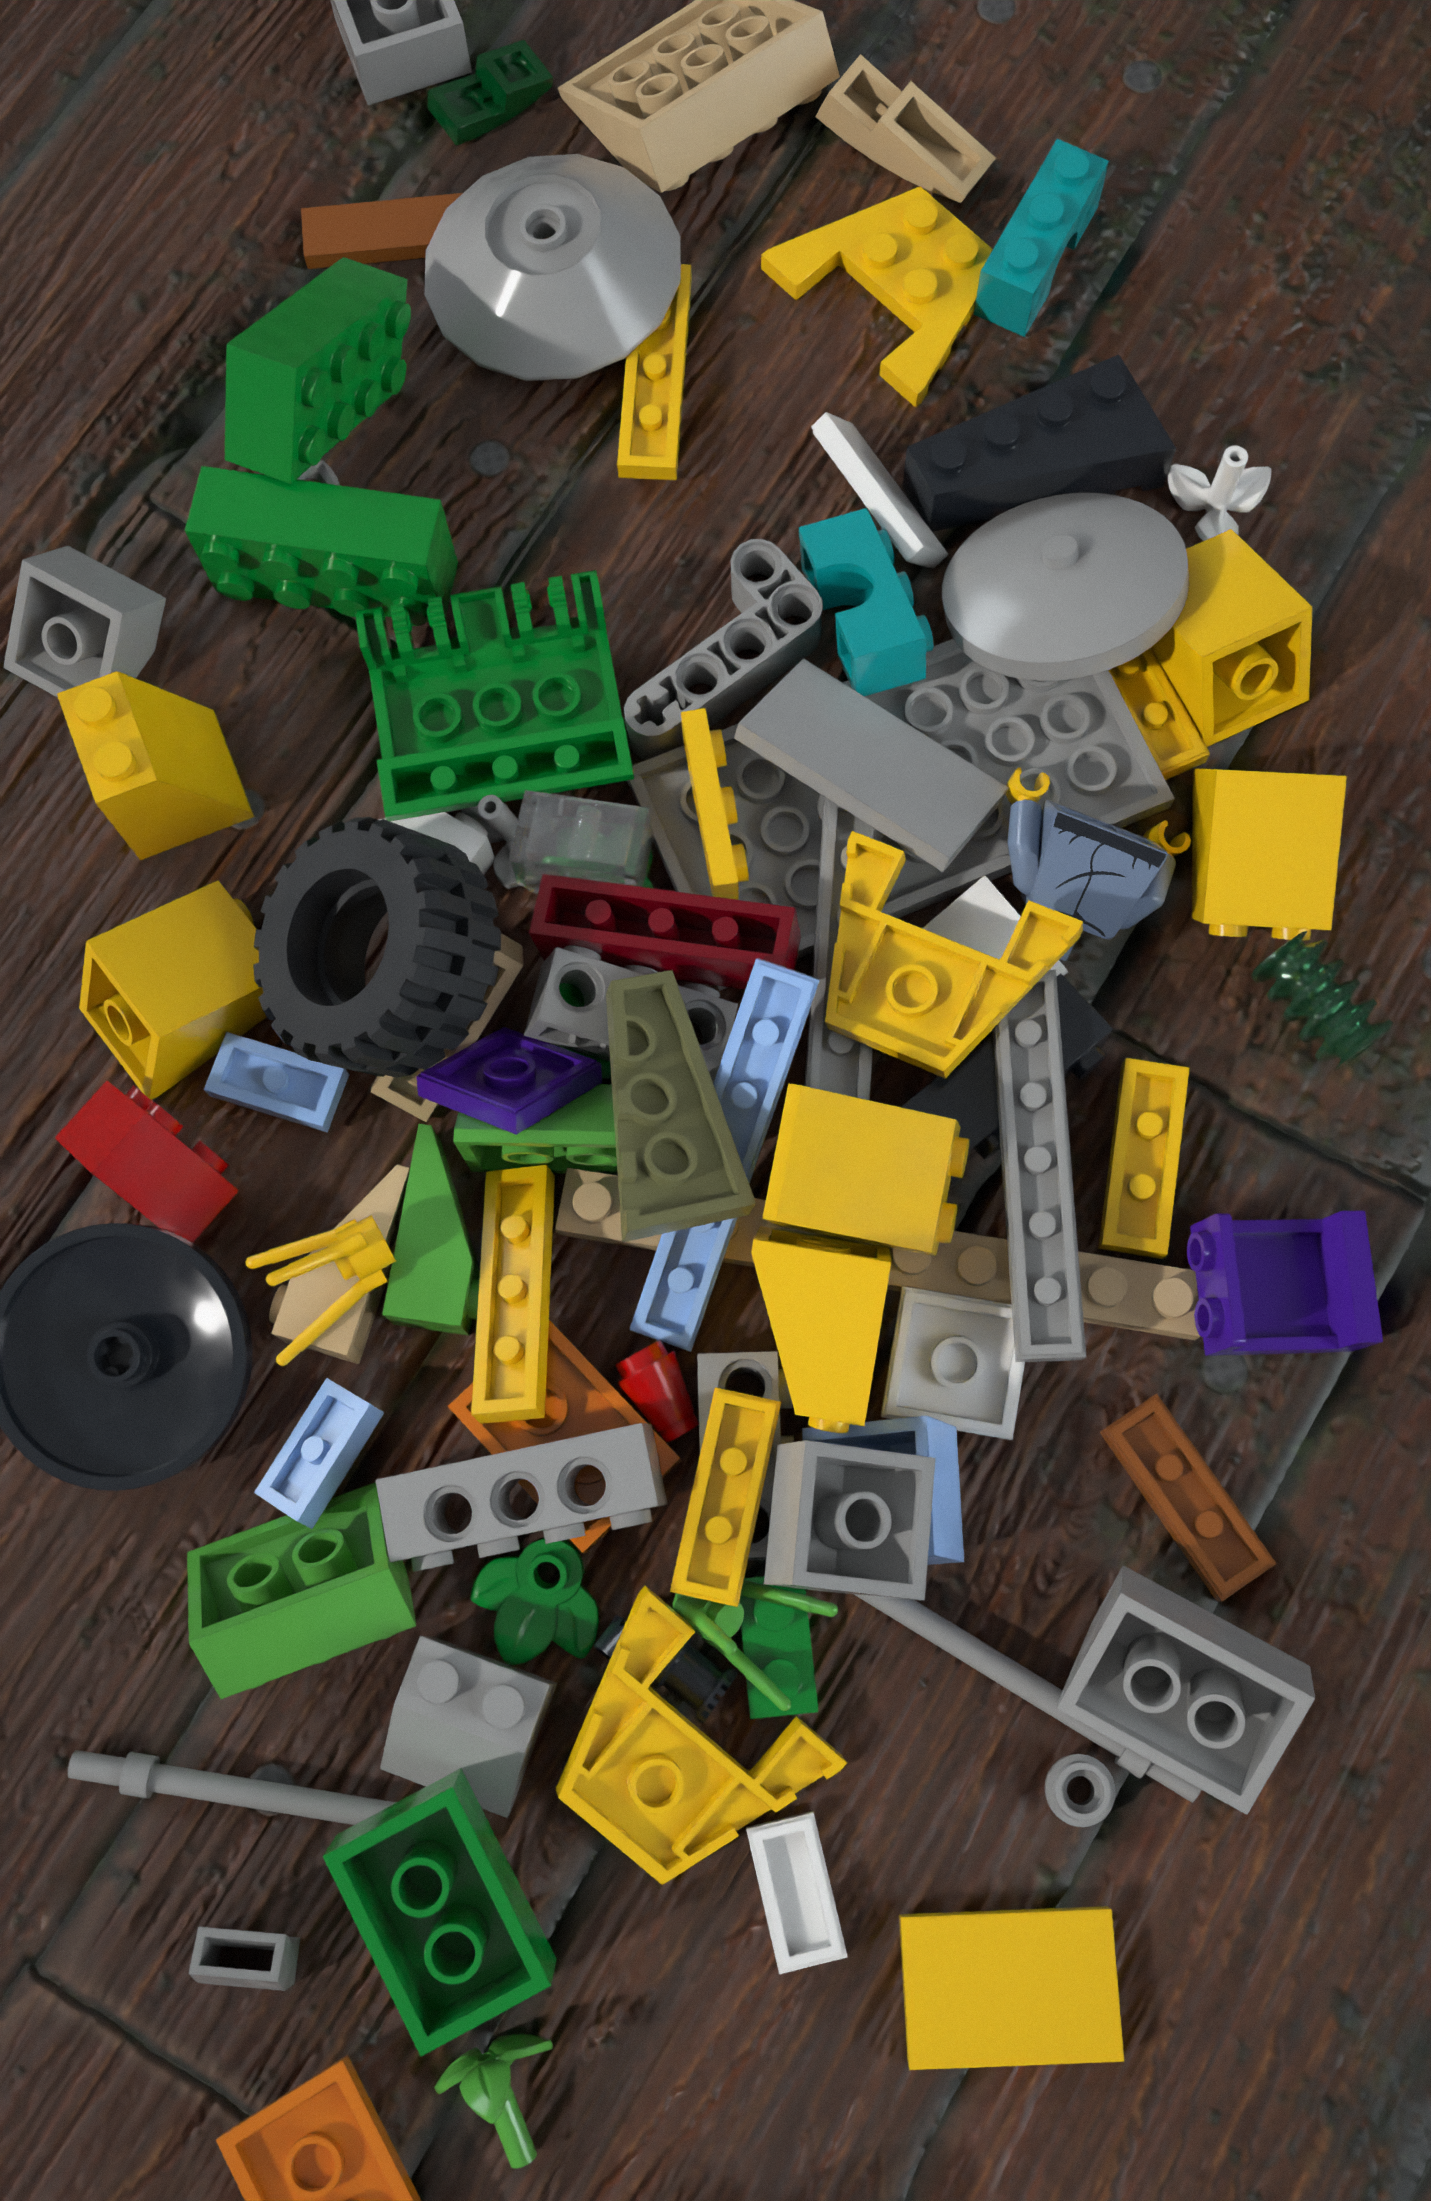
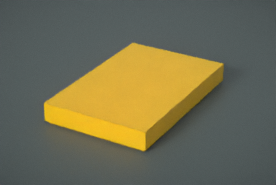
M1110 1907L899 1914L909 2070L1124 2062L1113 1919Z

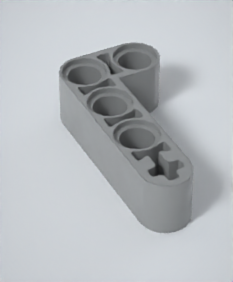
M763 539L748 540L740 544L733 552L731 558L732 600L741 614L636 689L627 698L624 714L628 744L633 753L641 759L648 760L684 745L681 712L705 708L710 728L799 663L803 658L811 654L818 646L821 638L822 598L804 575L772 542ZM754 574H761L769 579L763 582H752L746 578ZM789 616H800L806 619L807 622L800 625H791L784 622L783 619ZM751 649L761 655L754 659L745 660L737 657L735 654L742 650ZM702 683L714 688L711 692L702 695L693 694L688 691L691 686Z

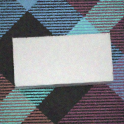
M810 1811L746 1827L779 1974L847 1958L814 1812Z

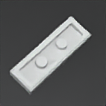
M825 412L811 426L815 437L882 529L888 532L890 540L907 562L934 569L949 554L853 423Z

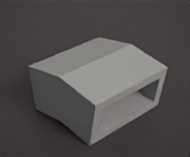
M198 1927L188 1974L197 1983L286 1991L295 1984L300 1937H289L286 1934ZM221 1946L273 1950L271 1971L219 1967Z

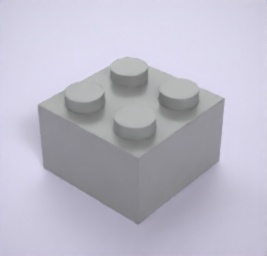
M330 0L337 26L368 105L472 73L464 25L454 0Z

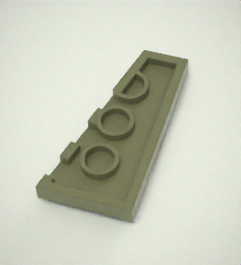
M673 971L610 981L606 992L622 1243L750 1215L756 1202Z

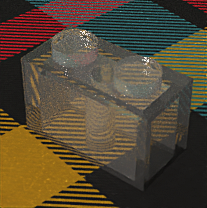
M525 790L509 856L517 884L538 894L542 874L643 887L653 841L649 808Z

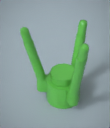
M747 1580L743 1582L742 1596L828 1617H833L838 1613L837 1605L832 1602ZM675 1594L673 1610L690 1623L695 1632L705 1642L720 1651L780 1710H789L791 1707L790 1699L737 1648L736 1643L731 1639L739 1630L744 1618V1609L740 1601L738 1607Z

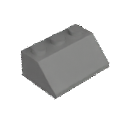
M1123 1566L1089 1627L1058 1700L1056 1709L1247 1815L1315 1700V1693L1309 1665Z

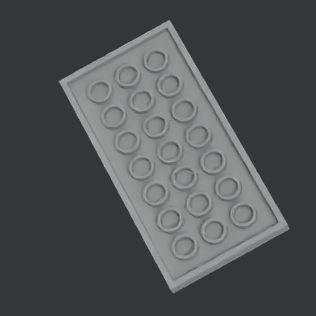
M954 639L934 646L933 651L926 652V679L864 696L1004 785L1007 784L1014 771L1021 767L1020 782L1022 786L1029 791H1035L1036 778L1041 772L1046 773L1049 776L1050 785L1042 798L1037 802L1042 808L1046 799L1122 828L1169 809L1175 799L1109 670L1086 677L1059 681L1014 678L994 672L973 661L959 648ZM849 680L843 682L845 685L852 688ZM736 724L721 730L727 766L717 768L720 788L732 786L738 823L728 825L731 845L743 843L746 855L749 881L738 883L739 900L795 907L801 934L797 959L814 953L825 796L734 739L738 726ZM683 745L632 765L634 779L627 780V783L675 891L712 896ZM1006 795L1001 804L944 872L886 836L885 844L904 851L906 862L881 912L898 919L967 891L984 875L991 881L1011 873L1007 841L1012 804L1008 801ZM717 986L719 991L728 988L723 986Z

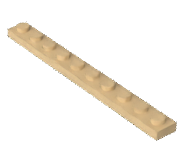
M567 1168L555 1229L558 1235L657 1250L662 1234L622 1243L618 1176ZM754 1198L756 1205L750 1215L738 1217L723 1262L755 1267L751 1251L753 1239L760 1226L830 1238L837 1237L784 1228L762 1219L766 1200ZM953 1231L950 1244L939 1242L937 1256L889 1247L891 1267L887 1286L888 1290L901 1292L902 1286L1011 1304L1006 1239ZM1078 1251L1084 1322L1189 1340H1196L1200 1337L1194 1318L1195 1307L1199 1299L1196 1273L1193 1270Z

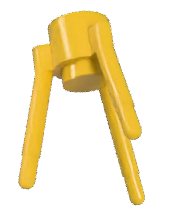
M372 1215L359 1222L353 1219L336 1229L275 1247L247 1258L246 1266L250 1269H255L322 1249L269 1273L266 1276V1282L271 1286L301 1276L333 1261L345 1281L356 1275L360 1279L278 1354L276 1362L280 1366L287 1365L301 1351H304L365 1294L388 1282L382 1269L396 1262Z

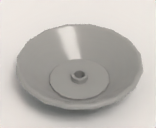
M580 154L527 157L483 175L446 208L426 249L424 295L442 335L478 366L524 381L579 378L626 358L661 325L681 282L680 234L661 197L624 167Z

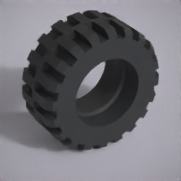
M356 817L345 823L338 822L320 831V839L314 837L308 839L294 851L297 856L296 860L293 863H287L282 866L275 877L278 885L273 895H266L260 911L265 913L262 930L256 929L254 948L259 951V963L253 964L254 979L258 987L263 988L264 992L258 998L267 1018L273 1020L271 1025L276 1034L286 1045L292 1046L298 1055L311 1061L380 1077L385 1075L396 1078L409 1076L418 1071L419 1068L426 1070L445 1058L444 1049L454 1050L469 1035L466 1027L470 1021H478L481 1018L488 1004L483 1001L488 985L495 986L499 970L497 966H493L494 953L501 950V931L493 925V918L499 916L492 892L484 890L488 884L477 864L469 862L466 853L456 846L385 819L377 820L372 817ZM388 912L389 930L386 949L375 975L366 986L364 973L367 948L375 928L382 917Z

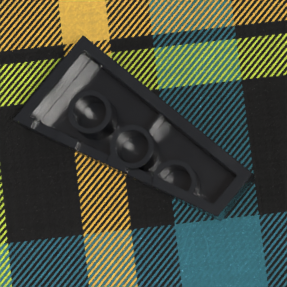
M1118 354L908 446L902 486L916 511L930 530L934 532L990 521L1014 507L1055 495L1069 493L1115 495L1116 490L1141 486L1142 491L1163 488L1176 447Z

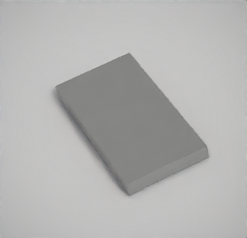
M804 658L738 723L734 739L942 872H944L1001 804L1009 788Z

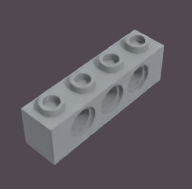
M647 1423L629 1425L376 1479L389 1562L411 1558L413 1572L453 1564L452 1550L477 1545L479 1558L520 1550L518 1536L543 1531L546 1544L586 1536L584 1522L610 1517L612 1530L653 1522L650 1508L667 1505L652 1424ZM588 1465L598 1468L606 1482L604 1495L594 1505L584 1503L575 1491L576 1476L582 1468ZM522 1479L531 1482L539 1496L536 1511L527 1519L518 1516L512 1510L509 1500L513 1486ZM457 1493L464 1496L472 1508L471 1521L462 1532L453 1530L445 1518L446 1504Z

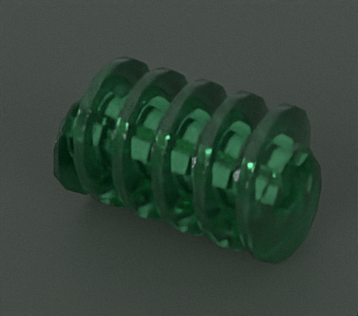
M1304 931L1286 942L1253 970L1251 977L1257 984L1276 979L1267 994V998L1272 1003L1292 998V1001L1283 1013V1018L1288 1023L1308 1018L1298 1036L1304 1043L1324 1038L1314 1057L1320 1063L1340 1058V1062L1333 1071L1335 1072L1374 1045L1389 1032L1394 1023L1390 1018L1372 1024L1367 1021L1377 1002L1372 998L1354 1004L1350 999L1361 982L1356 978L1337 984L1334 979L1345 964L1344 961L1340 958L1321 964L1318 959L1329 943L1324 938L1305 944L1302 939L1307 931Z

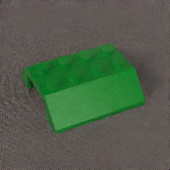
M596 570L571 574L578 617L569 618L562 576L548 578L547 592L550 606L554 608L555 625L533 628L530 614L532 604L529 590L525 588L524 582L511 584L518 627L510 628L502 586L451 594L452 611L458 635L455 638H451L442 596L428 598L427 615L436 641V645L415 648L411 632V617L404 603L390 605L397 648H392L382 606L355 611L360 649L370 674L382 759L377 760L386 820L391 822L477 807L480 800L487 795H495L502 802L634 779Z

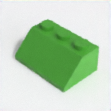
M612 1081L611 1084L597 1085L517 1135L459 1112L454 1127L453 1142L471 1172H488L548 1165L553 1173H566L567 1168L603 1174H618Z
M376 1482L332 1498L313 1529L286 1515L187 1552L189 1644L220 1699L259 1687L266 1682L311 1665L323 1663L335 1656L378 1640L387 1639L396 1633L416 1626L410 1582L403 1560L389 1562Z

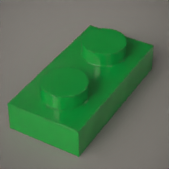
M765 1576L744 1578V1580L765 1585ZM767 1585L806 1595L805 1589ZM741 1595L740 1604L744 1609V1618L741 1624L744 1654L791 1701L789 1710H780L746 1678L750 1719L818 1712L808 1612Z

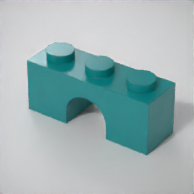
M1056 139L981 269L974 315L1018 335L1026 336L1050 293L1053 276L1065 247L1075 249L1099 206L1109 160Z
M867 508L799 527L802 571L805 578L822 598L823 610L841 605L858 606L835 613L838 656L852 689L863 696H868L926 679V652L933 651L934 648L931 628L925 615H915L912 608L914 605L913 592L907 574L904 571L899 573L895 571L893 566L894 552L888 532L885 529L877 531Z

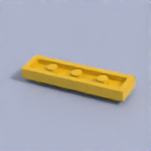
M681 264V282L661 325L626 357L617 460L619 478L677 480L692 283L691 265Z
M548 1165L486 1172L471 1415L480 1424L545 1418L555 1175Z

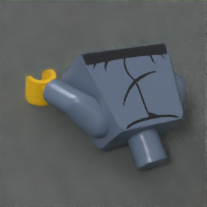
M1021 767L1014 771L1007 781L1006 786L1009 788L1005 794L1008 801L1012 804L1007 843L1014 886L1022 892L1021 898L1025 904L1030 900L1083 921V931L1107 940H1111L1119 929H1129L1163 905L1176 867V861L1173 857L1186 851L1191 843V838L1186 832L1175 836L1169 845L1164 838V831L1168 826L1166 820L1147 830L1142 837L1046 799L1042 808L1037 802L1048 790L1050 785L1049 776L1041 772L1035 780V791H1029L1020 782ZM1073 946L1059 960L1067 961Z

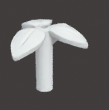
M1230 446L1225 450L1211 486L1206 475L1190 466L1170 465L1168 484L1176 502L1183 510L1199 511L1205 509L1207 512L1195 526L1198 536L1203 541L1229 529H1232L1238 535L1239 526L1227 513V510L1250 512L1262 500L1270 484L1271 468L1268 466L1244 469L1248 460V453L1240 446Z

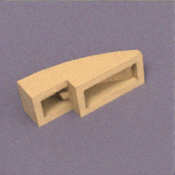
M861 54L830 90L815 116L840 138L874 162L911 183L960 203L996 159L994 155L912 81L901 91Z

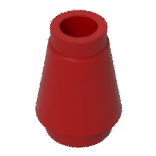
M661 1339L615 1364L622 1378L617 1384L650 1424H652L654 1429L660 1433L666 1443L699 1425L675 1351L668 1353Z

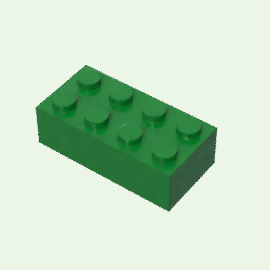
M343 257L228 342L226 348L225 461L292 484L311 466L317 465L322 456L339 441H344L349 433L364 419L371 417L376 409L393 394L396 395L401 390L406 376V362L401 359L403 337L408 330L411 319V307L406 303L408 279Z
M201 466L185 527V533L215 591L230 599L247 601L252 597L276 600L282 605L294 609H306L310 605L335 609L339 613L350 617H356L355 611L381 606L384 616L391 617L390 605L404 603L406 610L410 613L412 626H421L426 622L429 623L427 615L428 598L442 596L447 614L458 560L440 499L298 479L289 484L263 474Z

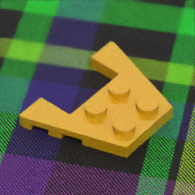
M919 186L767 249L761 254V269L789 295L798 300L833 269L840 266L915 332L881 361L879 375L916 408L922 403L928 393L929 384L937 370H941L950 355L951 346L963 325H967L974 313L980 272L993 249Z
M852 831L847 842V866L845 881L842 883L841 913L837 943L834 946L825 1023L831 1031L946 1079L1074 945L1083 931V921L1028 900L1000 959L994 958L882 913L881 911L906 862L905 853L900 849Z
M645 1585L636 1597L556 1786V1792L561 1801L663 1885L739 1836L737 1831L770 1809L776 1813L797 1799L795 1793L822 1776L827 1780L840 1772L847 1762L836 1749L796 1716L751 1770H747L650 1687V1684L690 1639L695 1630L690 1623Z

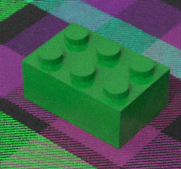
M462 1768L337 1834L324 1853L323 1858L421 2057L552 1985L556 1957Z

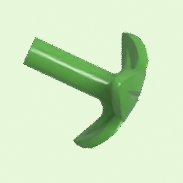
M531 2034L499 2036L492 2042L488 2052L483 2054L476 2047L467 2051L446 2069L434 2087L440 2095L461 2081L460 2090L465 2102L478 2116L488 2123L495 2125L512 2168H521L531 2163L536 2158L537 2151L511 2087L510 2065L516 2059L553 2049L550 2039Z

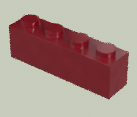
M542 874L529 934L543 961L548 958L556 947L564 949L567 946H579L598 953L601 956L600 961L622 968L627 965H640L657 972L672 970L676 980L746 990L756 958L795 970L801 940L795 907Z

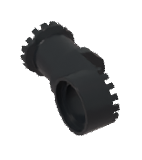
M618 1615L613 1618L594 1644V1648L609 1661L625 1626L623 1623L625 1620ZM690 1637L650 1685L655 1689L664 1686L695 1710L694 1719L703 1725L719 1702L715 1694L722 1697L738 1675V1672L731 1667L722 1670L691 1646L692 1638Z

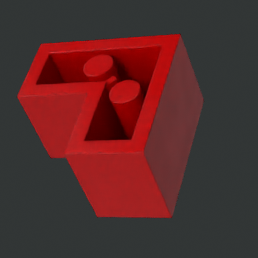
M106 1081L55 1137L95 1177L156 1226L177 1234L192 1243L239 1191L221 1175L228 1168L229 1164L200 1140L192 1149L188 1148L175 1137L184 1126L134 1085L126 1094H123L109 1081Z

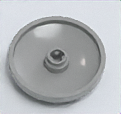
M1069 493L1024 503L982 525L955 552L946 569L942 584V600L947 625L954 641L967 656L983 667L1006 676L1025 680L1059 681L1101 673L1122 665L1151 648L1171 629L1179 618L1185 606L1189 590L1187 551L1180 533L1168 519L1151 507L1129 498L1102 493Z

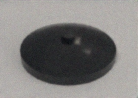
M135 1223L91 1225L60 1235L44 1244L16 1268L0 1291V1426L23 1456L38 1468L55 1478L83 1488L109 1491L137 1489L175 1476L193 1466L205 1457L228 1432L238 1416L250 1383L253 1355L251 1329L246 1310L232 1281L213 1258L197 1245L168 1230Z

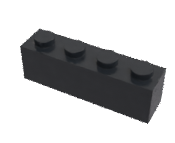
M1060 973L1057 976L1064 1079L1073 1073L1081 1080L1107 1057L1108 1054L1102 1047L1105 1045L1113 1028ZM992 1031L946 1079L941 1076L936 1077L901 1107L957 1120L960 1125L959 1137L969 1139L966 1163L976 1154H979L985 1161L1001 1149ZM963 1175V1178L951 1176L948 1193L965 1178V1175Z

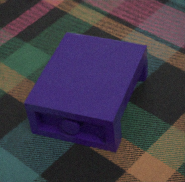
M1339 1211L1323 1219L1232 1220L1229 1213H1217L1190 1226L1191 1235L1187 1243V1258L1191 1269L1196 1273L1199 1300L1195 1307L1194 1318L1197 1332L1203 1338L1205 1356L1351 1352L1383 1342L1365 1211Z

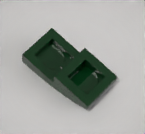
M521 40L477 55L476 74L429 89L427 108L457 146L497 128L524 111L553 86L554 77L526 41Z

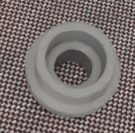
M1084 1754L1067 1755L1059 1759L1049 1770L1045 1781L1046 1800L1052 1812L1065 1823L1076 1827L1092 1826L1101 1822L1113 1807L1116 1792L1113 1777L1106 1766L1094 1757ZM1077 1776L1085 1777L1091 1786L1089 1798L1082 1803H1073L1067 1794L1068 1783Z

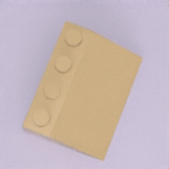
M695 0L559 86L558 90L563 101L625 169L647 186L662 193L681 187L688 181L690 174L707 163L724 159L731 154L736 144L753 133L764 132L772 128L777 123L778 117L796 105L806 104L815 100L821 94L822 89L840 78L823 11L795 0Z

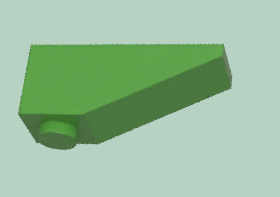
M418 1124L394 1251L396 1262L392 1263L382 1315L393 1325L470 1336L472 1319L477 1320L480 1268L442 1142L431 1125Z

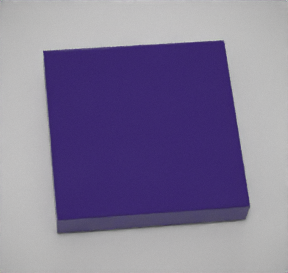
M503 1027L422 1071L416 1078L418 1096L517 1135L601 1084L602 1071L601 1063L597 1062V1060L541 1040L524 1036L520 1032Z

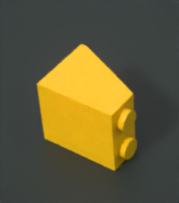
M1232 529L1186 549L1189 590L1185 606L1171 629L1151 647L1206 747L1309 700L1312 606Z
M118 671L57 693L95 803L140 860L254 817L213 709Z
M1194 768L1192 788V919L1209 924V934L1228 937H1247L1248 926L1272 927V938L1286 940H1310L1311 929L1331 930L1347 776Z
M219 880L86 941L79 1009L141 1092L151 1100L162 1095L219 1052L226 1032L242 1036L267 1017L258 998L264 993L263 988L258 987L254 979L253 964L259 963V951L254 948L256 928L252 916L246 905L237 898L233 899Z
M788 1083L762 1219L784 1228L937 1256L939 1242L950 1244L952 1240L957 1204L946 1202L951 1176L963 1178L968 1156L969 1139L959 1137L960 1125L955 1119Z
M760 1226L753 1239L751 1254L795 1414L809 1417V1426L828 1432L846 1433L849 1431L850 1424L865 1426L891 1267L889 1247Z

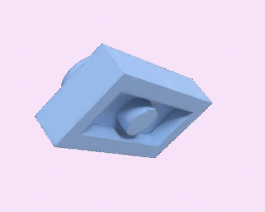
M226 1032L204 1091L211 1097L328 1133L349 1073L344 1068L311 1061L295 1052Z
M326 1378L254 1493L295 1521L313 1529L384 1412Z

